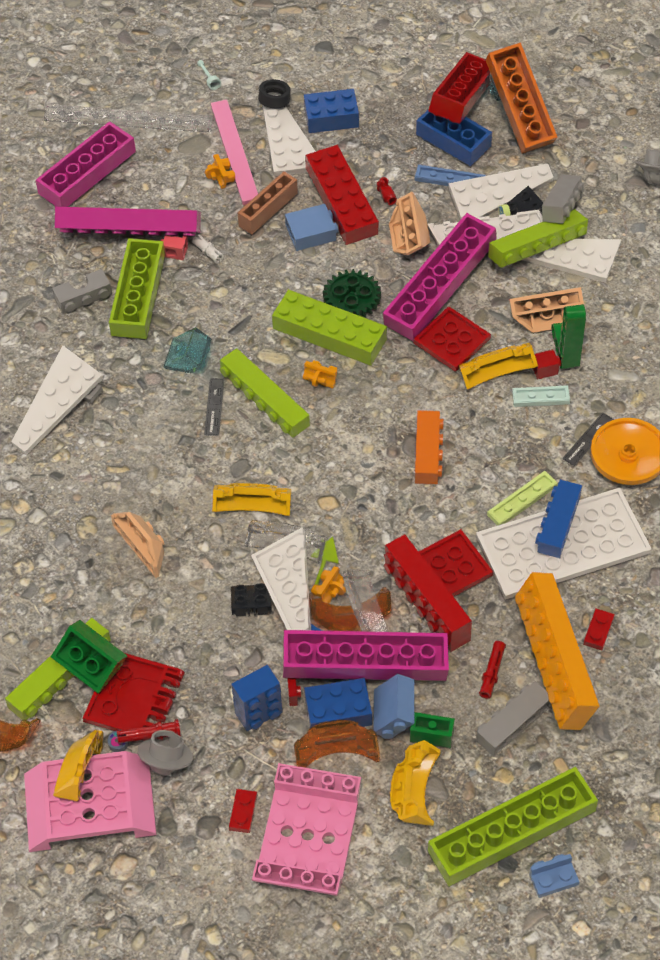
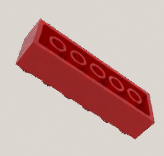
M466 52L434 91L428 112L433 113L435 116L449 119L453 123L460 124L493 81L486 60Z
M338 144L306 154L305 168L328 210H331L333 222H336L345 245L378 235L379 221Z
M404 534L386 544L384 554V568L389 575L392 574L398 588L404 590L406 598L410 603H414L421 618L424 617L430 630L433 633H447L448 650L450 652L470 642L472 620L408 537Z

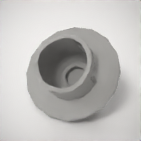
M646 149L644 162L634 161V163L642 168L644 177L649 183L658 185L660 184V150Z
M156 731L152 734L151 739L143 741L138 746L137 754L140 759L150 765L152 772L159 775L169 776L172 772L188 767L192 763L193 754L191 750L184 745V740L173 731ZM168 736L169 739L158 740L156 737Z

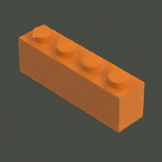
M417 410L415 484H438V477H442V465L438 464L439 461H442L443 450H439V445H443V434H439V430H443L444 419H440V411Z

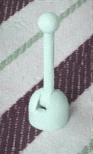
M199 60L197 62L198 66L202 67L208 76V87L211 90L218 89L221 86L220 79L216 75H210L204 66V62Z

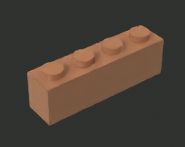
M283 171L238 212L239 227L251 235L255 233L298 194L297 179Z

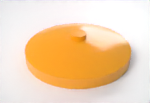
M619 418L609 421L597 430L592 439V462L604 477L613 482L625 485H638L649 482L660 474V431L650 423L636 418Z

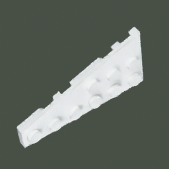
M262 105L274 176H279L283 171L289 175L308 173L305 168V155L316 151L286 106L279 109H271Z
M543 164L449 183L448 188L461 220L466 213L476 218L493 214L498 211L499 205L507 204L527 186L532 190H537L553 181V175L549 164Z
M539 210L517 212L516 215L510 216L501 214L499 217L489 218V216L477 217L496 228L497 239L543 222L542 214ZM446 221L439 225H434V223L427 224L428 230L438 246L458 222L450 223V221Z
M573 239L522 260L606 283L619 250L621 239Z
M62 346L12 439V444L27 455L103 379V375Z
M302 527L251 555L287 630H311L306 537Z

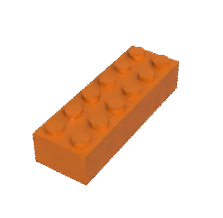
M521 42L490 52L485 60L521 153L523 154L554 143L557 139V134Z

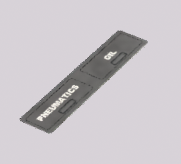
M210 378L205 436H219L224 378Z
M601 413L562 459L575 466L591 448L592 439L597 430L614 419L605 413Z

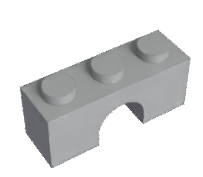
M102 269L85 275L87 286L82 289L73 288L69 282L52 288L54 299L62 314L112 295L110 282Z

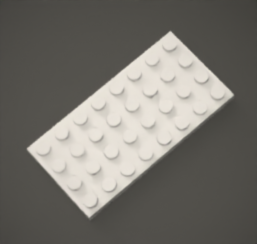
M620 488L579 500L560 558L537 552L538 544H535L538 532L542 533L543 529L540 527L543 517L548 515L546 511L476 532V538L490 568L493 570V575L505 600L515 597L532 572L553 573L556 583L650 554L652 550Z

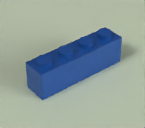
M560 479L558 486L553 487L551 494L553 500L547 504L546 513L548 515L543 517L540 527L543 530L542 533L538 532L535 544H538V553L556 558L561 557L581 497L582 485Z

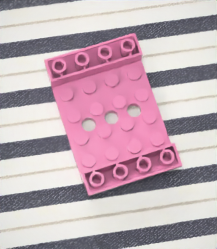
M121 751L92 755L84 774H91L92 777L80 783L79 790H81V796L78 801L53 796L64 759L41 762L24 774L29 852L50 850V842L129 831H134L135 838L156 835L150 765L143 762L138 754ZM86 792L93 794V797L89 800L82 798ZM92 811L95 813L92 819H85L83 817L86 812Z
M278 763L274 780L275 791L259 860L256 859L252 881L337 896L343 881L354 827L361 777ZM284 829H291L293 834L285 837L281 832ZM310 832L314 837L311 840H304L302 835ZM326 836H332L335 840L331 844H326L323 842V839Z

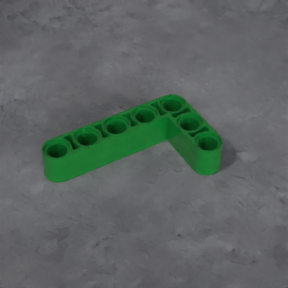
M584 304L565 306L562 323L552 324V336L557 356L561 360V369L580 367L586 322Z

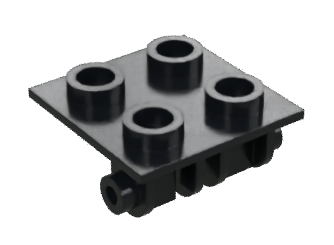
M529 186L507 203L510 208V215L539 210L542 214L543 202Z
M265 584L231 586L232 615H236V617L246 616L247 609L248 616H250L251 608L254 609V615H256V608H258V615H268V612H272L271 596Z

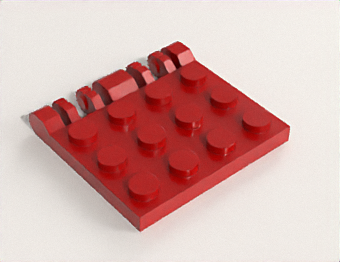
M125 653L127 658L119 671L100 693L94 691L83 715V722L113 731L155 726L154 723L148 722L149 718L156 722H165L166 716L164 715H168L176 692L163 687V685L166 684L169 687L179 688L180 681H182L185 672L176 667Z

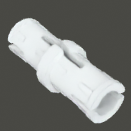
M200 234L193 238L192 243L202 251V254L210 257L216 264L223 260L224 255L214 247V244L206 241Z

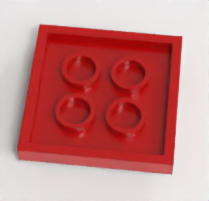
M448 306L413 339V343L456 372L459 369V365L466 363L491 339V334Z
M462 529L418 551L453 597L493 576V570Z

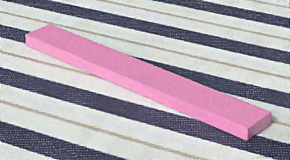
M228 101L211 103V109L227 158L230 161L231 170L235 172V183L242 204L246 205L258 195Z

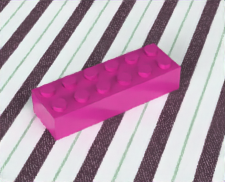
M109 121L36 179L38 194L56 207H68L136 152L134 137Z

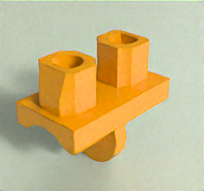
M214 154L213 158L215 161L212 165L207 166L205 176L208 179H217L220 188L223 189L226 188L227 183L235 181L234 170L226 171L230 169L228 158L220 159L219 154Z
M315 360L304 363L302 379L311 381L314 387H317L318 384L330 388L335 387L337 367L329 366L327 368L321 366L322 364Z
M334 566L331 571L324 570L320 577L322 585L316 584L311 589L313 597L319 599L323 606H328L337 594L344 595L346 592V588L343 586L345 579L339 573V567Z

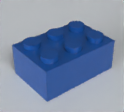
M354 89L304 94V111L309 133L359 127V111Z
M268 664L231 684L235 714L246 731L257 729L264 722L276 719L283 713L280 682Z
M365 678L304 688L311 735L372 725V711Z

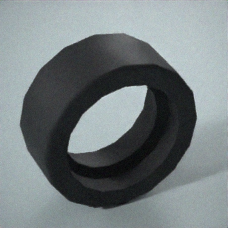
M266 80L259 85L258 100L263 106L271 109L283 108L290 102L291 88L281 80ZM274 92V93H279V94H281V95L275 96V95H270V94H268V93Z

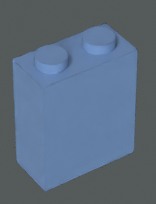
M325 204L285 214V226L296 251L336 241L338 226L336 222L333 223L332 212L327 209Z
M396 674L374 689L373 734L382 736L384 739H392L414 724V679Z

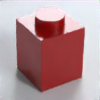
M553 349L535 354L538 367L532 369L537 380L558 375L561 360L559 356H556Z

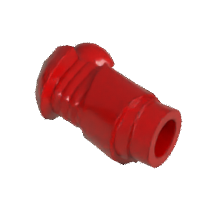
M382 177L377 182V190L381 192L385 203L393 205L397 201L396 195L392 187L388 185L389 180L386 177Z

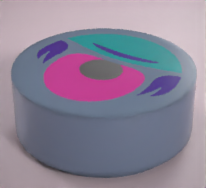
M112 732L107 739L110 750L113 752L124 751L128 747L129 742L118 744L117 732Z

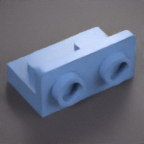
M560 854L552 860L546 862L538 861L530 867L529 876L538 898L579 885V879L571 863V854Z

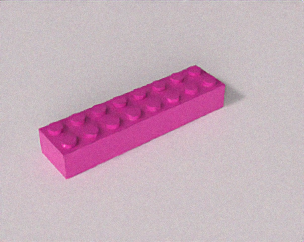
M55 206V228L60 229V232L73 233V230H77L78 233H91V230H95V233L108 234V231H112L113 234H126V231H130V234L143 235L144 231L148 232L149 235H161V232H166L165 235L178 236V232L186 236H196V233H200L201 212L197 210Z
M466 213L383 312L384 325L413 341L489 251V243L497 240L496 228Z
M284 630L283 678H365L389 680L396 674H400L414 680H447L449 672L447 633Z

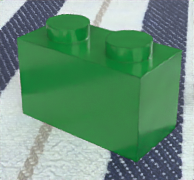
M414 712V724L410 728V742L418 743L425 740L434 746L451 748L455 718Z

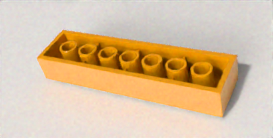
M532 572L515 595V601L518 604L521 619L524 622L526 634L529 637L559 729L581 730L600 705L553 573Z

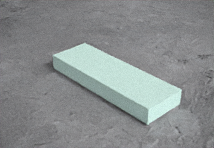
M568 386L512 388L514 407L570 404Z

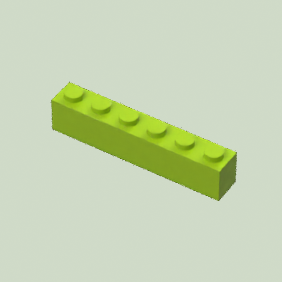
M576 209L571 210L570 216L566 218L564 223L541 222L490 242L488 257L501 268L586 235L588 219Z
M236 348L220 359L221 374L224 377H228L237 389L240 388L249 400L252 399L259 410L266 412L272 422L280 425L284 433H288L294 438L310 426V415L240 350Z
M90 618L85 623L106 640L111 641L109 631L96 620ZM50 656L5 698L7 707L25 722L35 716L38 709L43 704H47L58 690H62L75 675Z

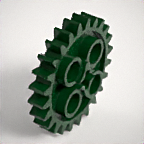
M352 269L351 273H348L347 270H345V274L338 272V277L332 275V280L328 279L327 285H324L323 302L350 313L362 315L366 318V313L373 314V309L377 310V305L380 304L381 286H378V281H374V276L368 278V272L362 275L361 270L355 273L354 269Z

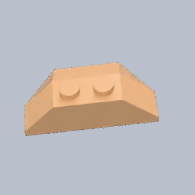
M413 192L397 199V206L389 222L393 251L404 255H410L430 243L426 215Z
M581 287L509 299L512 318L531 333L552 330V324L562 323L565 306L584 304Z
M131 512L112 514L113 527L155 578L159 577L164 556V541L159 534L156 535L153 532L152 525L148 521L145 522L139 515Z

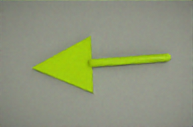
M333 536L311 556V558L322 560L314 585L319 584L326 561L339 564Z

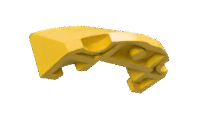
M530 343L501 348L459 365L467 389H471L480 383L501 375L538 367Z
M255 483L214 485L212 512L248 510L290 516L291 489L278 488L275 485Z
M94 730L71 745L59 771L53 794L54 797L73 801L79 800L81 796L79 785L84 781L86 767L92 755L101 754L103 750V731Z
M425 740L410 745L405 750L403 762L397 764L391 780L390 802L392 809L397 812L398 818L403 822L433 826L434 821L428 815L425 805V789L430 771L441 750Z

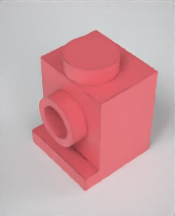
M165 235L164 239H161L164 242L165 257L184 260L188 249L187 236L183 235V238Z

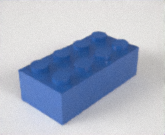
M427 110L416 120V135L469 166L475 163L491 147L492 132L467 117L460 124L453 123L449 119L435 116Z

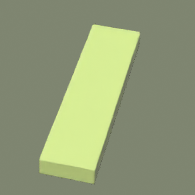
M544 471L487 511V516L497 526L505 524L551 492L554 486H558V483Z

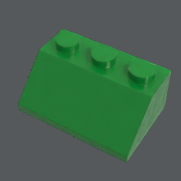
M79 620L68 627L51 658L95 692L100 693L119 671L127 655L83 621Z

